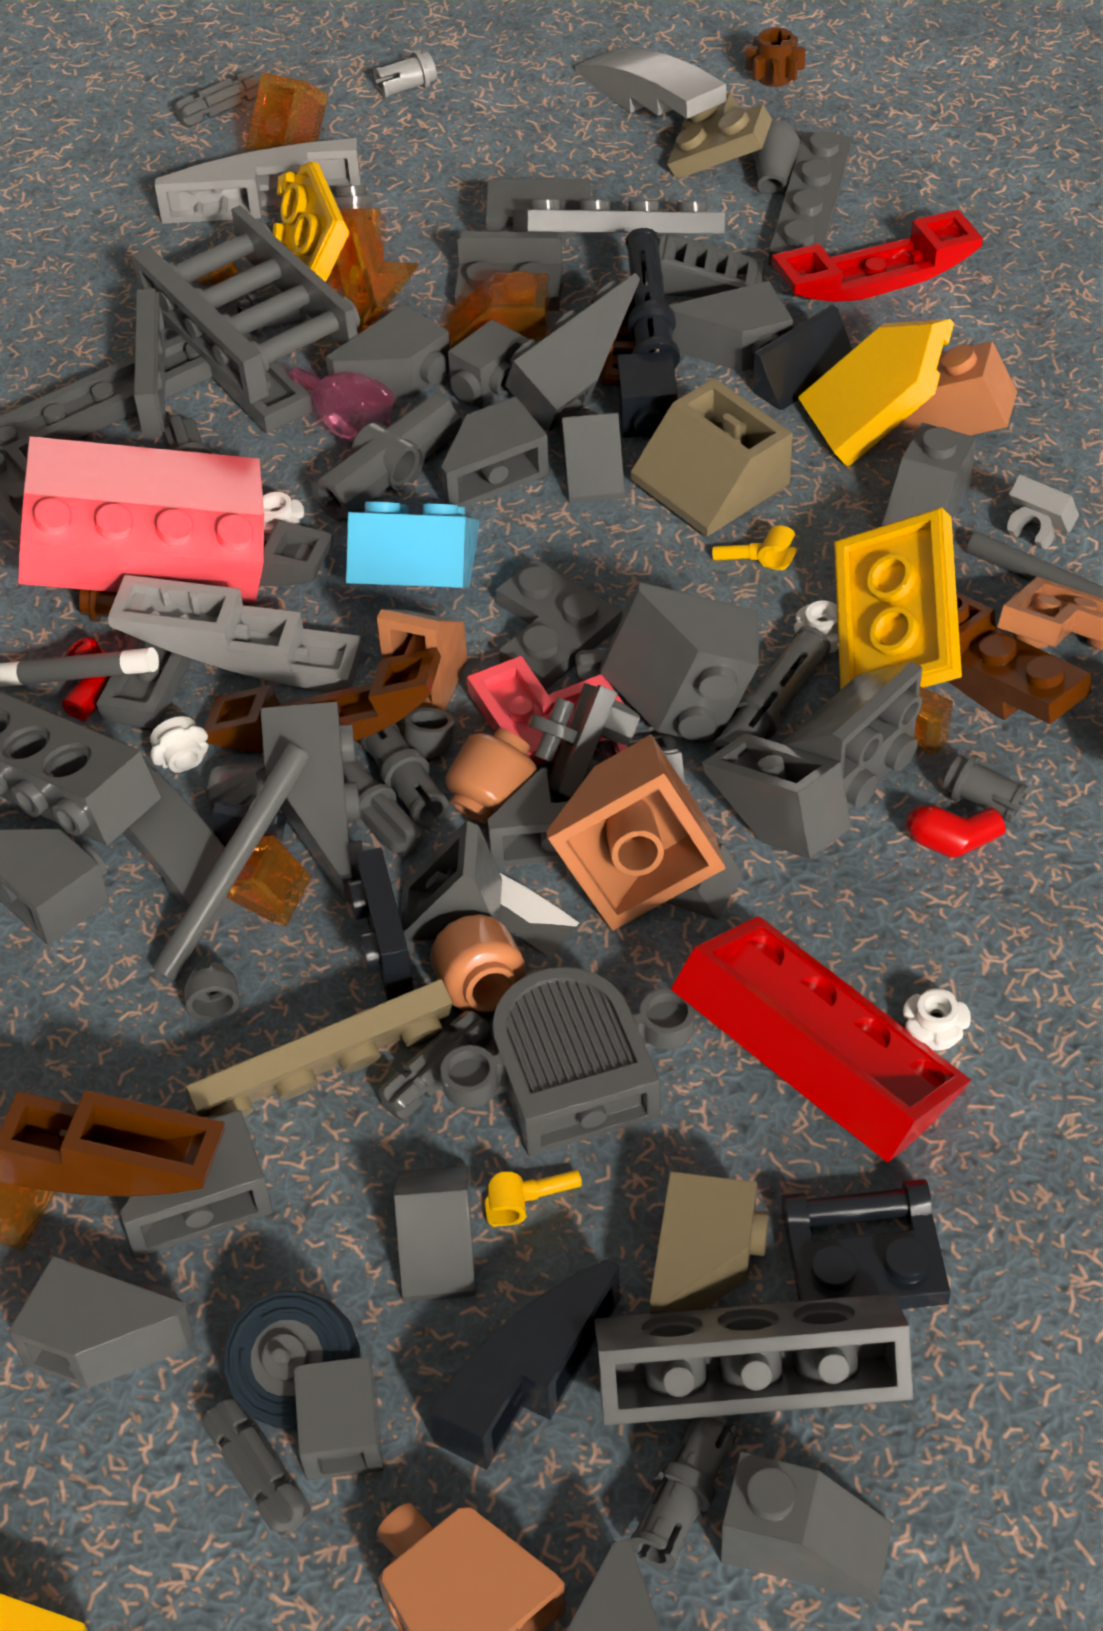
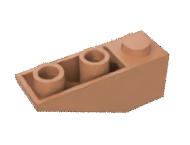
M993 341L973 346L960 345L948 352L941 353L937 366L940 378L935 395L897 426L918 430L921 423H926L970 436L1008 427L1017 390Z

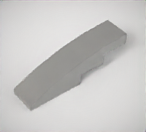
M639 48L612 49L575 65V72L630 113L646 107L658 116L670 110H675L688 119L727 101L726 83L695 65L664 53Z
M357 138L306 142L256 150L205 162L155 178V190L162 224L233 220L231 209L239 205L255 219L261 218L262 206L281 205L283 196L277 194L278 176L288 171L297 173L302 165L311 161L319 163L330 190H336L335 187L361 185Z
M124 575L108 616L110 627L167 651L228 671L288 686L324 692L351 688L363 653L360 635L304 629L301 612L243 605L241 590L238 588Z

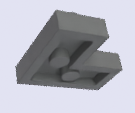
M535 558L495 589L496 604L529 624L499 649L500 664L522 656L545 691L575 666L576 653L595 649L617 630L622 619V610Z

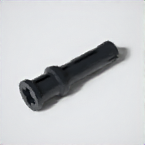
M638 228L631 231L625 238L630 276L636 273L640 278L633 295L634 308L628 316V330L635 338V347L631 354L654 352V349H659V352L672 351L675 369L680 363V349L673 342L672 332L676 327V317L672 308L665 302L658 234L653 229ZM646 271H647V275H648V285H646V280H645V272H646ZM650 319L653 320V326H651Z

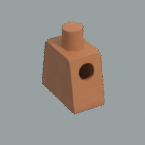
M405 1503L393 1510L383 1520L377 1530L379 1540L396 1558L395 1561L382 1571L378 1579L385 1607L399 1631H545L566 1613L564 1582L557 1574L471 1507L464 1506L458 1508L434 1528L412 1503Z

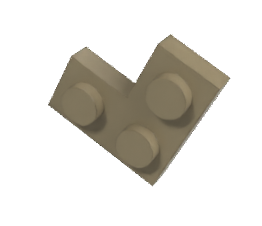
M728 92L726 93V102L688 119L685 118L667 163L673 175L683 178L762 149L772 122V118L764 104L744 110L738 106L732 93Z

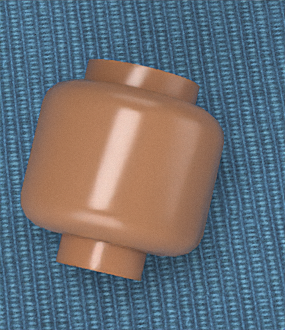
M501 728L497 729L494 736L482 733L470 735L446 774L445 784L452 794L449 803L469 818L488 826V819L538 771L535 763L526 756L531 748L530 745L517 735Z
M481 914L463 916L449 923L436 936L431 947L430 965L437 979H442L453 1002L452 1005L462 1012L473 1010L477 1014L495 1011L505 992L526 974V963L507 927L494 917Z

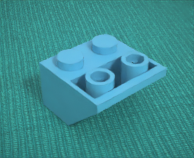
M365 502V513L348 512L346 583L470 588L480 520L466 517L465 507L451 504H423V514L412 515L408 514L409 505H401L394 502Z

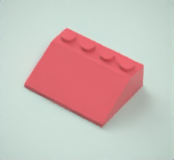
M29 436L20 535L18 584L118 592L124 575L238 588L241 590L243 603L256 604L264 563V505L260 458Z

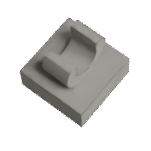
M1019 474L1009 493L1016 509L1010 516L1007 524L1010 536L1017 538L1027 524L1037 523L1041 525V528L1034 542L1040 549H1046L1052 544L1055 536L1054 528L1069 534L1079 517L1071 495Z

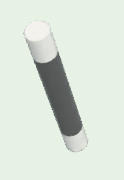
M151 647L0 663V687L155 672L159 666V657L156 650Z

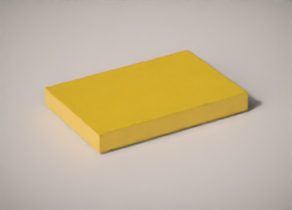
M941 507L834 541L840 690L859 674L908 662H914L922 667L920 689L961 678L951 516Z

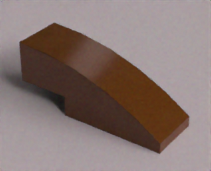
M89 1090L84 1091L79 1105L17 1091L0 1128V1182L71 1194L126 1197L173 1194L203 1189L225 1131V1122Z

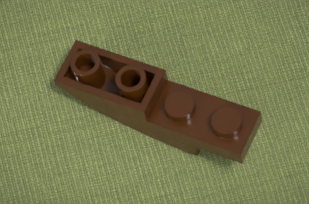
M956 592L962 677L948 681L950 684L1003 720L1020 709L1048 724L1054 722L1092 693L1091 673L996 629L995 610Z

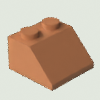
M652 734L594 766L546 831L548 840L612 931L726 869L712 826Z

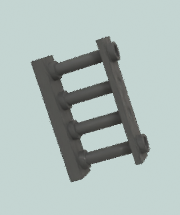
M239 205L231 209L236 237L177 265L173 262L167 263L151 247L133 254L132 258L139 290L155 288L156 292H159L164 320L251 405L269 396L265 372L269 370L270 363L327 335H330L342 346L358 335L357 327L360 325V317L355 305L348 297L340 296L271 233L265 222L262 220L257 221ZM243 257L254 265V267L205 290L199 287L194 289L189 284V282ZM271 282L282 291V293L232 317L228 314L221 315L216 310ZM299 308L311 318L260 344L256 341L250 342L243 336Z

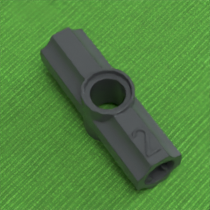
M436 392L388 427L380 423H371L365 426L355 438L351 454L311 483L313 498L319 503L326 515L339 522L343 518H348V512L358 511L365 505V502H370L388 487L396 491H403L408 487L404 485L407 481L413 483L419 478L425 464V459L456 437L462 425L461 416L455 411L448 398Z

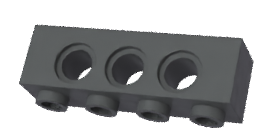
M0 692V797L19 805L26 813L33 817L41 815L60 824L68 833L74 836L82 834L106 846L113 842L161 799L140 750Z
M894 1294L594 1318L604 1426L913 1400L910 1329Z

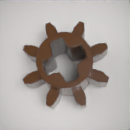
M781 27L767 28L754 37L753 46L746 47L745 69L753 70V80H758L763 85L770 87L786 85L791 80H797V70L805 69V47L797 46L798 37L794 36L788 29Z

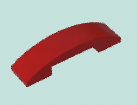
M956 209L912 220L910 238L830 257L820 243L774 254L772 255L771 264L796 295L820 301H857L925 282L938 276L982 247L983 237L960 210Z

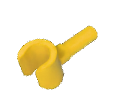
M779 525L769 530L763 543L713 546V560H759L763 567L785 570L791 564L797 548L789 547L795 533L791 528Z
M573 1170L537 1180L530 1179L523 1181L521 1176L513 1172L497 1173L488 1184V1196L485 1199L488 1224L492 1227L520 1224L526 1218L525 1201L538 1200L539 1197L581 1187L582 1180L579 1171Z

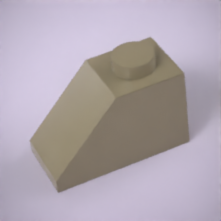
M670 1171L650 1297V1314L706 1309L747 1281L750 1256H765L769 1212L756 1211L757 1182Z

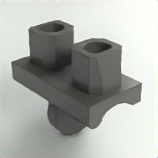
M584 683L575 708V704L557 697L549 720L531 714L527 726L543 733L534 756L551 763L553 761L548 774L549 790L570 798L574 795L594 766L601 763L592 759L600 736L622 745H628L634 735L640 715L622 702L615 700L618 692L601 685L596 687Z

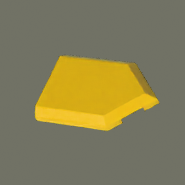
M311 161L302 165L297 173L288 171L278 176L277 194L283 196L280 209L282 224H273L272 234L326 282L345 244L349 231L319 163Z
M951 319L883 323L798 396V399L821 434L844 465H852L935 395L940 378L937 366L943 345H948L954 322Z

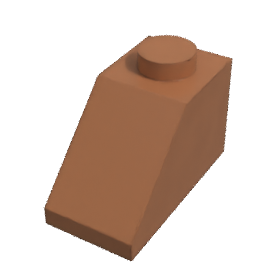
M381 609L377 616L382 659L437 647L441 659L431 694L419 707L437 708L445 711L468 662L464 622L409 610Z

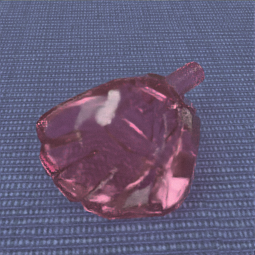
M298 367L292 371L291 379L314 391L312 397L318 414L325 425L338 437L354 441L359 432L371 423H380L388 427L394 405V396L392 391L379 381L356 372H343L320 379Z

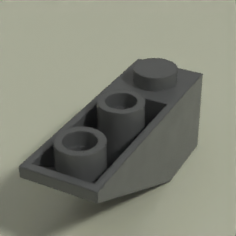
M636 273L619 285L615 281L607 283L594 295L589 307L579 314L575 310L567 312L554 324L549 336L539 343L535 339L527 341L512 355L510 359L512 367L505 386L519 399L532 417L547 432L558 426L563 417L572 416L588 404L640 281Z
M337 702L261 708L264 766L267 778L289 743L311 756L280 809L344 902H350L348 881L360 879L356 852L363 851L362 840H349L348 821L360 820L357 782H345L343 763L356 762L352 724L340 725Z

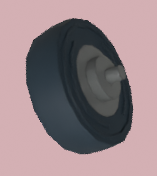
M278 1291L252 1303L235 1321L225 1344L224 1374L233 1398L252 1418L275 1428H297L295 1368L305 1364L360 1358V1345L350 1320L333 1302L306 1291Z

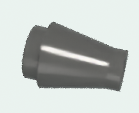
M772 120L763 148L753 152L758 177L757 187L762 194L781 195L786 191L790 173L800 150L801 142L794 127L784 121Z

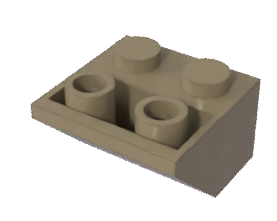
M713 378L672 403L631 470V480L708 537L790 484L793 433L716 378Z

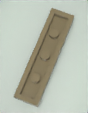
M442 979L186 1085V1103L192 1115L201 1117L222 1116L241 1109L245 1118L254 1111L251 1103L274 1093L278 1094L280 1100L297 1097L318 1084L315 1076L338 1066H341L343 1073L358 1071L381 1057L378 1049L403 1039L406 1047H412L434 1038L443 1031L441 1023L447 1021L453 1002Z

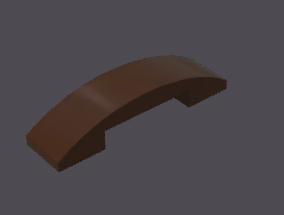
M437 647L381 659L373 683L279 703L270 685L217 696L203 728L208 735L206 743L229 749L264 753L261 708L327 702L338 703L340 725L352 724L354 741L368 737L407 716L431 694L441 655Z

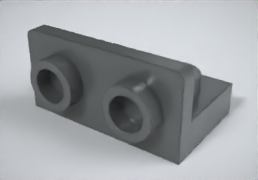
M459 232L457 239L459 266L455 288L456 310L559 311L563 275L560 233Z

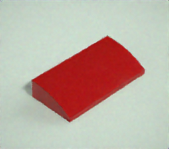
M756 916L694 947L671 987L674 993L887 1163L924 1133L971 1082L969 1077L925 1043L914 1038L907 1029L760 916Z

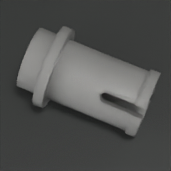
M418 50L412 52L411 58L381 68L377 67L373 70L376 85L382 83V87L378 88V91L384 99L390 95L420 85L424 89L429 88L430 82L437 80L436 67L430 53L421 54Z

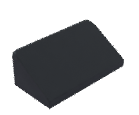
M834 305L826 307L755 352L754 394L776 409L784 410L798 401L799 395L853 350L837 307Z

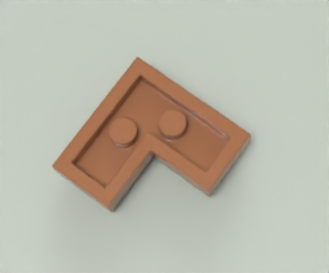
M1037 576L1003 605L997 628L1014 633L1013 637L1036 648H1047L1049 645L1056 647L1069 633L1073 632L1087 637L1089 645L1103 650V598Z

